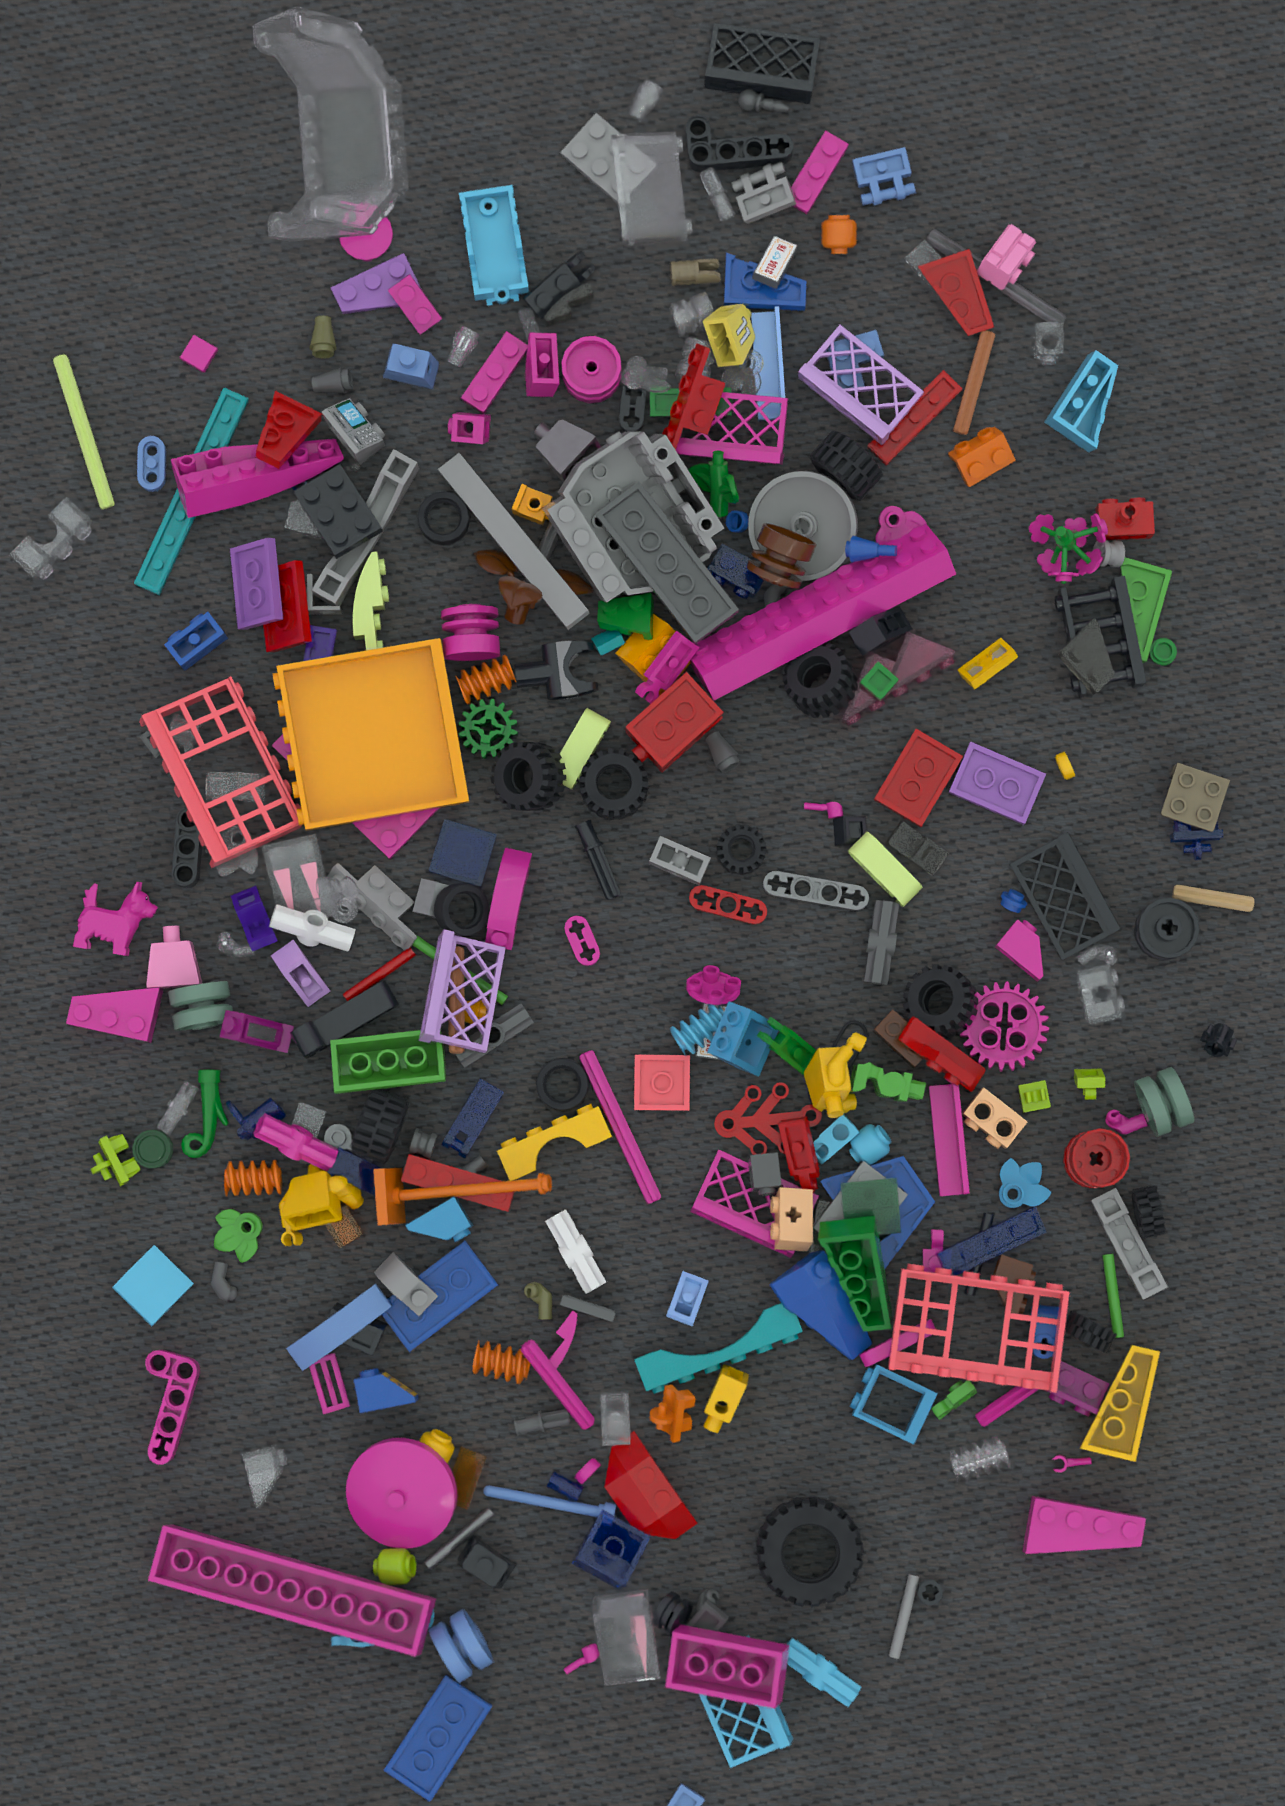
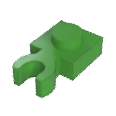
M962 1380L955 1383L949 1389L950 1394L947 1395V1398L931 1408L939 1420L977 1393L970 1380L964 1383Z

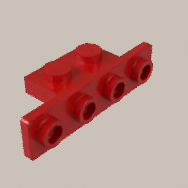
M698 343L689 354V366L686 375H683L679 383L680 393L677 401L671 406L669 425L662 433L667 436L675 450L683 427L708 435L726 384L725 382L702 375L710 348Z
M911 1017L899 1036L900 1042L927 1060L926 1066L937 1073L941 1071L945 1073L943 1078L955 1086L960 1084L972 1092L986 1071L983 1066L915 1017Z

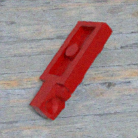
M800 1117L781 1120L778 1126L790 1176H793L795 1181H800L801 1189H811L814 1193L818 1189L816 1178L820 1174L808 1118Z

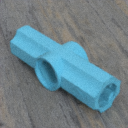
M790 1639L786 1644L790 1645L787 1664L801 1673L802 1677L811 1685L821 1691L825 1690L833 1698L848 1707L858 1695L861 1686L840 1672L835 1664L825 1660V1657L817 1653L816 1655L798 1640Z

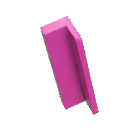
M959 1085L928 1086L939 1196L969 1194Z

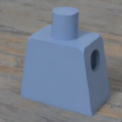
M392 344L383 378L433 389L439 362L428 351Z

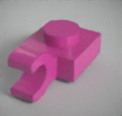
M931 1229V1249H922V1266H924V1271L935 1273V1267L951 1269V1250L943 1249V1230Z

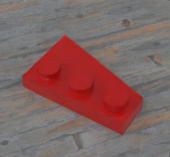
M970 249L917 266L968 336L994 327Z
M275 391L266 424L263 427L256 449L255 458L280 469L321 422L322 413Z

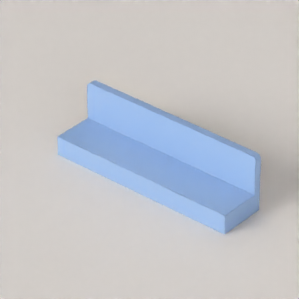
M777 306L774 312L751 313V324L755 333V340L753 342L756 395L785 398L779 306ZM757 401L759 407L765 403ZM770 403L762 411L770 420H775L781 413V403ZM759 412L758 421H766Z

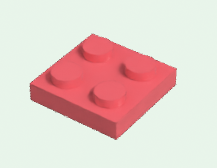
M635 1055L634 1110L689 1111L690 1055Z

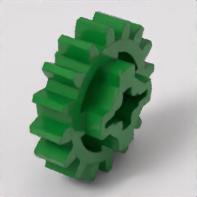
M481 699L479 707L470 704L471 713L463 711L462 715L466 722L461 721L458 725L464 728L465 731L460 732L459 736L460 738H467L463 745L465 748L473 747L471 754L475 755L478 751H481L482 759L486 758L487 753H491L493 758H496V751L502 750L506 744L513 743L510 739L511 736H518V732L512 729V727L517 725V720L509 719L513 715V711L504 712L505 704L503 702L497 707L495 706L494 699H491L489 705H485L484 700ZM485 712L484 717L478 721L473 720L478 714ZM496 713L505 720L506 726L496 721ZM487 723H491L492 727L496 729L495 731H490L489 735H485L484 730L480 729L481 727H486ZM470 732L477 733L480 736V745L473 740ZM498 737L503 738L501 742L491 746L493 740Z

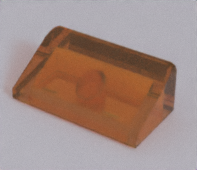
M464 1447L460 1448L452 1471L457 1488L456 1506L466 1510L469 1509L487 1455Z

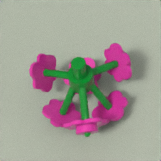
M1097 513L1091 516L1092 528H1087L1086 520L1078 517L1075 520L1072 518L1067 519L1065 526H1060L1054 531L1052 526L1053 517L1049 514L1045 516L1042 514L1038 515L1036 520L1030 524L1029 532L1032 534L1031 540L1033 542L1038 541L1044 544L1048 541L1049 535L1055 537L1057 543L1055 551L1046 549L1044 554L1038 555L1037 562L1042 566V571L1048 573V576H1056V582H1061L1062 584L1072 582V577H1078L1079 574L1082 576L1086 573L1092 574L1099 568L1103 560L1101 550L1094 549L1092 552L1084 553L1079 548L1086 545V537L1092 533L1096 536L1098 543L1106 542L1105 535L1108 534L1107 525L1104 519H1100ZM1073 549L1082 558L1076 564V569L1079 570V573L1067 572V553L1069 550Z

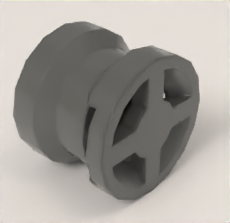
M416 1128L409 1154L417 1153L423 1155L425 1159L431 1160L438 1134L433 1132L426 1134L420 1131L419 1128Z

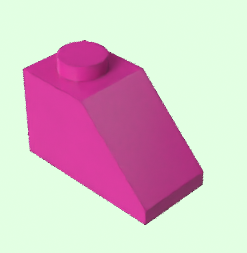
M529 333L525 367L527 396L553 397L559 386L556 333Z
M1016 920L995 945V948L1034 980L1039 981L1043 977L1040 940L1039 936L1035 934L1037 929L1026 920H1023V922Z

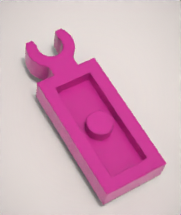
M676 630L643 674L648 680L641 683L636 688L635 693L643 698L645 693L649 691L645 700L651 704L658 698V691L661 688L666 691L673 684L700 647Z

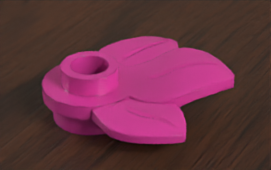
M888 506L879 515L880 528L876 534V543L886 545L889 541L898 539L911 532L914 528L921 527L927 523L914 511L904 512L897 506ZM892 514L897 517V522L894 525L889 522V517Z

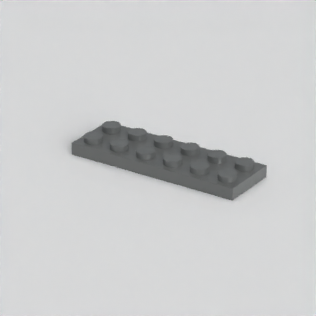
M639 481L595 513L598 521L694 644H697L739 612L737 606Z

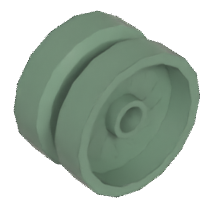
M227 981L197 984L168 992L170 1006L175 1008L188 1007L187 1010L179 1011L172 1016L174 1030L176 1031L200 1030L218 1026L223 1023L225 1011H233V1006L229 1004H214L231 996Z
M1172 1067L1157 1072L1156 1082L1149 1076L1134 1081L1141 1110L1156 1137L1171 1132L1172 1121L1179 1128L1194 1123L1190 1101L1179 1076Z

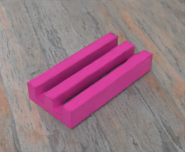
M335 1353L325 1355L309 1366L323 1414L351 1406ZM328 1360H331L343 1401L338 1404L326 1363ZM318 1363L321 1364L333 1406L330 1407L327 1406L315 1365Z

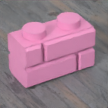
M1008 225L981 262L977 274L987 281L990 280L991 284L1000 290H1004L1009 282L1014 285L1022 273V270L1019 269L1020 266L1024 265L1027 267L1035 255L1031 251L1036 243L1035 239L1026 233L1023 234L1014 225Z

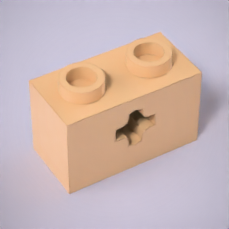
M780 1187L775 1197L772 1196L770 1211L775 1213V1223L771 1224L770 1238L775 1240V1249L808 1251L813 1243V1190Z

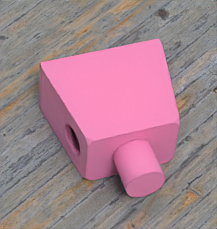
M179 926L163 927L164 942L152 943L150 947L147 988L160 987L165 989L202 984L193 942L180 941Z

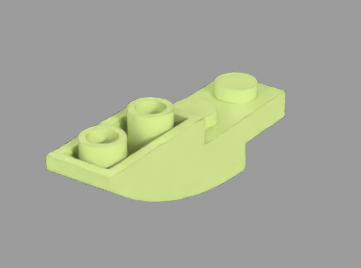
M371 552L364 565L356 588L353 605V636L355 640L365 639L366 651L384 648L383 641L377 640L376 630H381L380 614H375L374 611L385 610L384 602H389L387 585L382 586L381 575H386L385 560L379 559L377 552Z

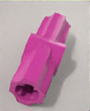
M267 1114L260 1117L253 1133L254 1137L279 1148V1151L287 1157L296 1161L302 1159L325 1171L332 1168L339 1152L336 1147L315 1138L307 1129L296 1124L290 1126Z

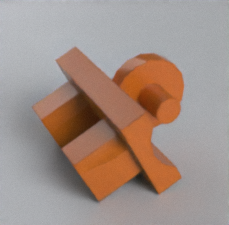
M672 1384L666 1385L664 1387L663 1402L659 1403V1407L650 1410L649 1419L656 1424L658 1430L667 1432L673 1443L679 1442L681 1433L692 1428L691 1416L684 1412V1409L694 1407L696 1398L689 1390L678 1391Z

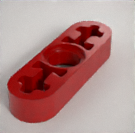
M704 885L694 887L689 895L691 906L702 912L752 925L762 923L767 916L766 905L758 899ZM701 891H705L706 897L714 899V893L720 894L716 901V910L710 909L712 906L710 902H704L702 906L698 905L694 894L698 895ZM726 897H730L736 902V908L731 913H726L720 908L721 900ZM740 900L746 901L744 905L746 908H753L754 904L758 905L759 911L763 912L762 916H757L754 920L750 918V913L744 911L742 912L743 917L737 916L741 906Z

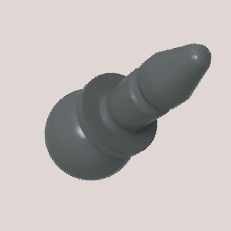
M752 89L743 90L738 97V104L745 111L755 109L757 112H761L762 108L770 111L774 110L775 112L789 110V107L784 103L772 99H764V93L757 94Z

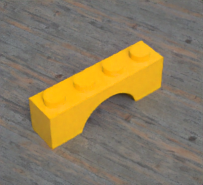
M592 1104L576 1110L578 1115L568 1119L564 1115L551 1121L553 1126L548 1129L542 1130L541 1126L526 1132L527 1138L517 1142L516 1137L501 1143L502 1149L497 1152L509 1180L513 1181L536 1171L538 1154L541 1148L552 1139L569 1137L589 1148L612 1138L599 1106L593 1108Z

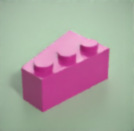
M157 987L73 996L66 1024L151 1043L164 989Z

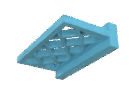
M699 1694L730 1768L775 1749H782L791 1745L793 1736L779 1705L776 1708L755 1705L758 1706L761 1713L758 1721L755 1722L742 1716L747 1703L743 1702L740 1713L737 1714L724 1708L727 1699H723L720 1707L711 1703L707 1695ZM713 1709L719 1711L718 1714H717V1717H716V1715H715ZM722 1713L737 1719L732 1733L720 1727L718 1721ZM762 1718H763V1720H764L766 1726L760 1724ZM740 1721L755 1727L750 1740L735 1734ZM758 1728L770 1734L773 1741L772 1744L762 1746L753 1742ZM724 1735L730 1737L728 1743ZM733 1739L748 1745L745 1755L735 1759L730 1750ZM751 1747H754V1748L757 1749V1750L752 1751V1752L749 1753Z

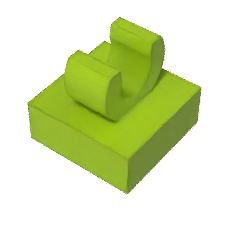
M1074 1069L1075 1084L1077 1088H1083L1085 1100L1096 1099V1088H1105V1075L1102 1069Z
M1046 1080L1018 1085L1023 1113L1051 1107Z

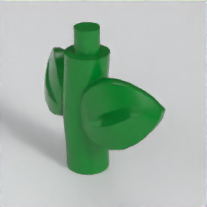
M714 451L713 460L709 461V464L700 463L688 469L696 484L704 491L710 493L709 504L717 517L727 516L728 503L736 504L739 502V494L734 476L728 474V462L724 460V452Z

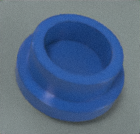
M1010 889L1009 892H1002L1000 904L1004 908L1020 913L1022 908L1027 906V902L1024 900L1025 896L1022 893Z

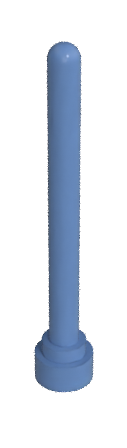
M487 1485L483 1489V1493L488 1497L597 1517L596 1520L602 1521L601 1524L613 1526L616 1511L615 1503L605 1502V1504L599 1503V1506L491 1485Z

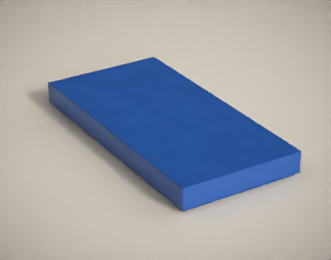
M464 1241L418 1276L438 1295L420 1316L394 1294L388 1298L392 1307L381 1315L410 1352L498 1286V1283L468 1243Z
M445 1675L384 1771L428 1801H431L493 1705L448 1675Z

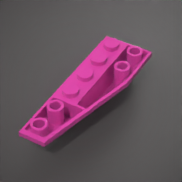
M336 439L303 441L280 469L255 458L258 444L210 449L171 459V464L181 502L187 517L190 518L263 499L306 481L344 460Z

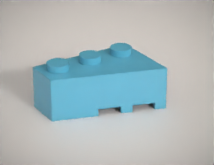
M1097 350L1088 354L1048 415L1045 423L1087 452L1097 449L1101 426L1104 423V414L1108 399L1111 396L1118 365Z

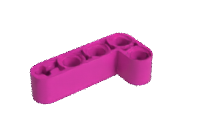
M156 1350L147 1356L146 1368L149 1373L169 1380L148 1447V1456L153 1463L162 1465L171 1461L176 1454L200 1374V1366L191 1357L167 1350ZM156 1355H162L166 1359V1366L163 1370H158L153 1365V1359ZM184 1362L189 1363L193 1368V1374L189 1378L183 1377L179 1371L181 1364ZM175 1389L181 1390L185 1395V1401L181 1405H177L172 1401L171 1396ZM167 1416L173 1417L177 1422V1427L173 1432H169L164 1428L163 1423ZM159 1434L163 1437H173V1441H166L164 1449L168 1451V1455H164L162 1458L159 1457V1452L155 1451L156 1448L162 1446L164 1438H159Z

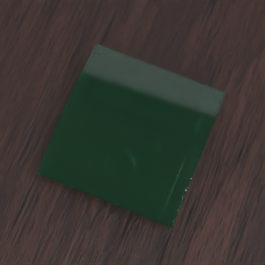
M896 1177L840 1183L843 1219L875 1216L879 1235L901 1233Z

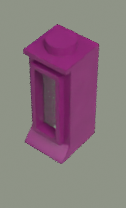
M226 1010L220 1037L288 1053L292 1037L290 1032L293 1031L294 1026Z

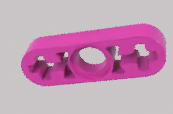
M928 1319L926 1321V1328L936 1329L932 1320ZM909 1331L900 1333L897 1351L918 1342L919 1333ZM925 1334L924 1338L930 1336L931 1334ZM892 1338L859 1354L865 1367L889 1357Z

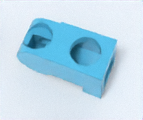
M845 1114L838 1117L813 1142L817 1161L821 1165L860 1133Z

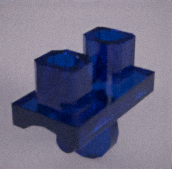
M1174 820L1173 833L1170 834V843L1193 842L1192 845H1183V853H1193L1195 861L1201 860L1202 852H1211V844H1201V841L1220 840V838H1223V829H1219L1218 822H1216L1212 832L1203 829L1191 831V825Z

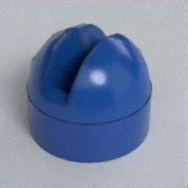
M731 511L726 518L727 528L731 532L737 533L746 531L748 529L749 516L743 511Z

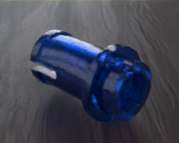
M555 1471L546 1486L568 1497V1501L574 1500L576 1502L584 1488L578 1481L574 1482Z

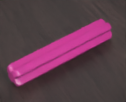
M1015 1386L976 1413L975 1417L979 1424L985 1427L1039 1389Z

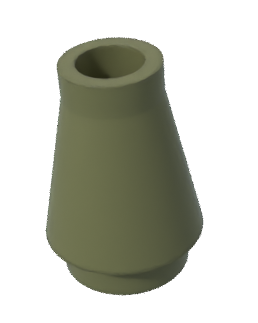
M317 316L315 318V326L309 347L314 357L330 358L337 349L331 318L328 316Z

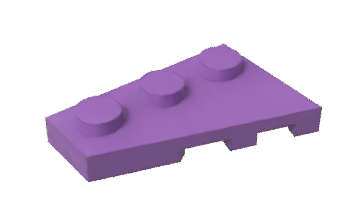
M403 253L331 287V290L342 313L346 314L378 308L399 307L388 292V289L409 274H411L418 285L419 283Z

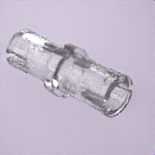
M184 1080L173 1101L170 1100L167 1105L169 1107L158 1125H156V1128L171 1136L183 1115L186 1116L188 1113L186 1109L200 1089Z

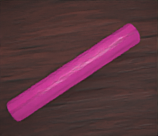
M529 1340L525 1342L521 1348L523 1355L578 1425L584 1430L591 1427L595 1419L535 1341Z

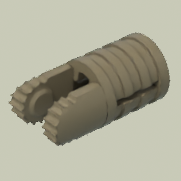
M718 259L670 261L672 286L720 282V273L716 271L719 268Z

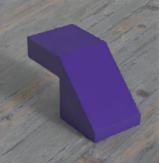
M253 886L231 895L235 911L243 926L252 952L277 942L274 929L269 927L270 919L257 887Z

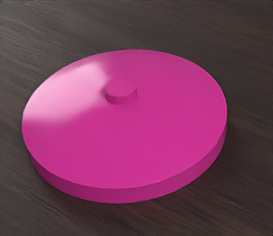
M390 1438L371 1445L355 1461L347 1478L346 1498L353 1519L365 1534L383 1545L407 1549L425 1545L443 1532L455 1512L457 1488L448 1464L431 1447L413 1439Z

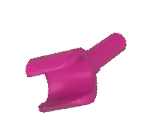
M838 802L826 804L804 803V809L827 810L828 819L843 816L842 806Z
M1056 1455L1052 1459H1062L1065 1466L1063 1468L1053 1469L1059 1473L1065 1471L1067 1467L1091 1464V1457L1067 1459L1063 1455Z
M594 1643L581 1648L584 1657L565 1667V1673L569 1674L581 1665L594 1662L599 1657L597 1645Z

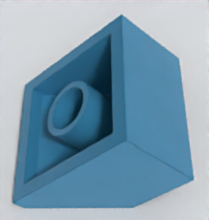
M457 1197L449 1199L406 1225L409 1231L444 1240L453 1238L455 1242L471 1234L469 1228L473 1226Z

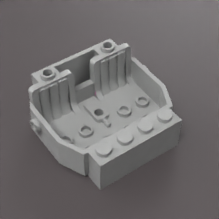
M618 431L606 439L607 444L574 465L558 491L560 497L542 508L599 599L606 603L620 593L632 595L653 591L619 546L616 549L610 548L609 543L612 537L602 525L597 526L595 524V513L638 481L701 562L707 560L711 553L717 549L711 537L724 529L673 445L664 434H654L648 438L644 432L630 431L621 434ZM658 450H660L664 459H659L657 457ZM668 466H670V468L672 469L673 473H674L675 476L677 477V478H675L674 480H672L673 477H672L671 473L669 472V470L667 469ZM685 490L697 512H694L688 502H684L678 493ZM704 520L706 524L704 526H701V523Z

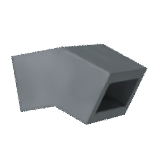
M421 878L413 912L435 918L434 904L436 898L449 885Z

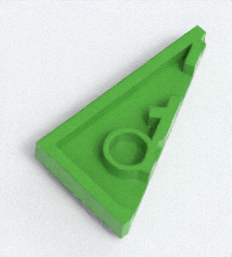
M1125 557L1120 569L1122 576H1125L1142 662L1146 663L1172 571Z

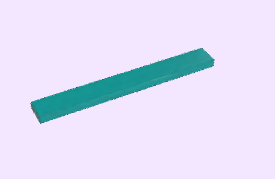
M223 388L193 454L210 449L228 447L249 402V398ZM178 488L134 582L136 586L159 596L195 517H187Z

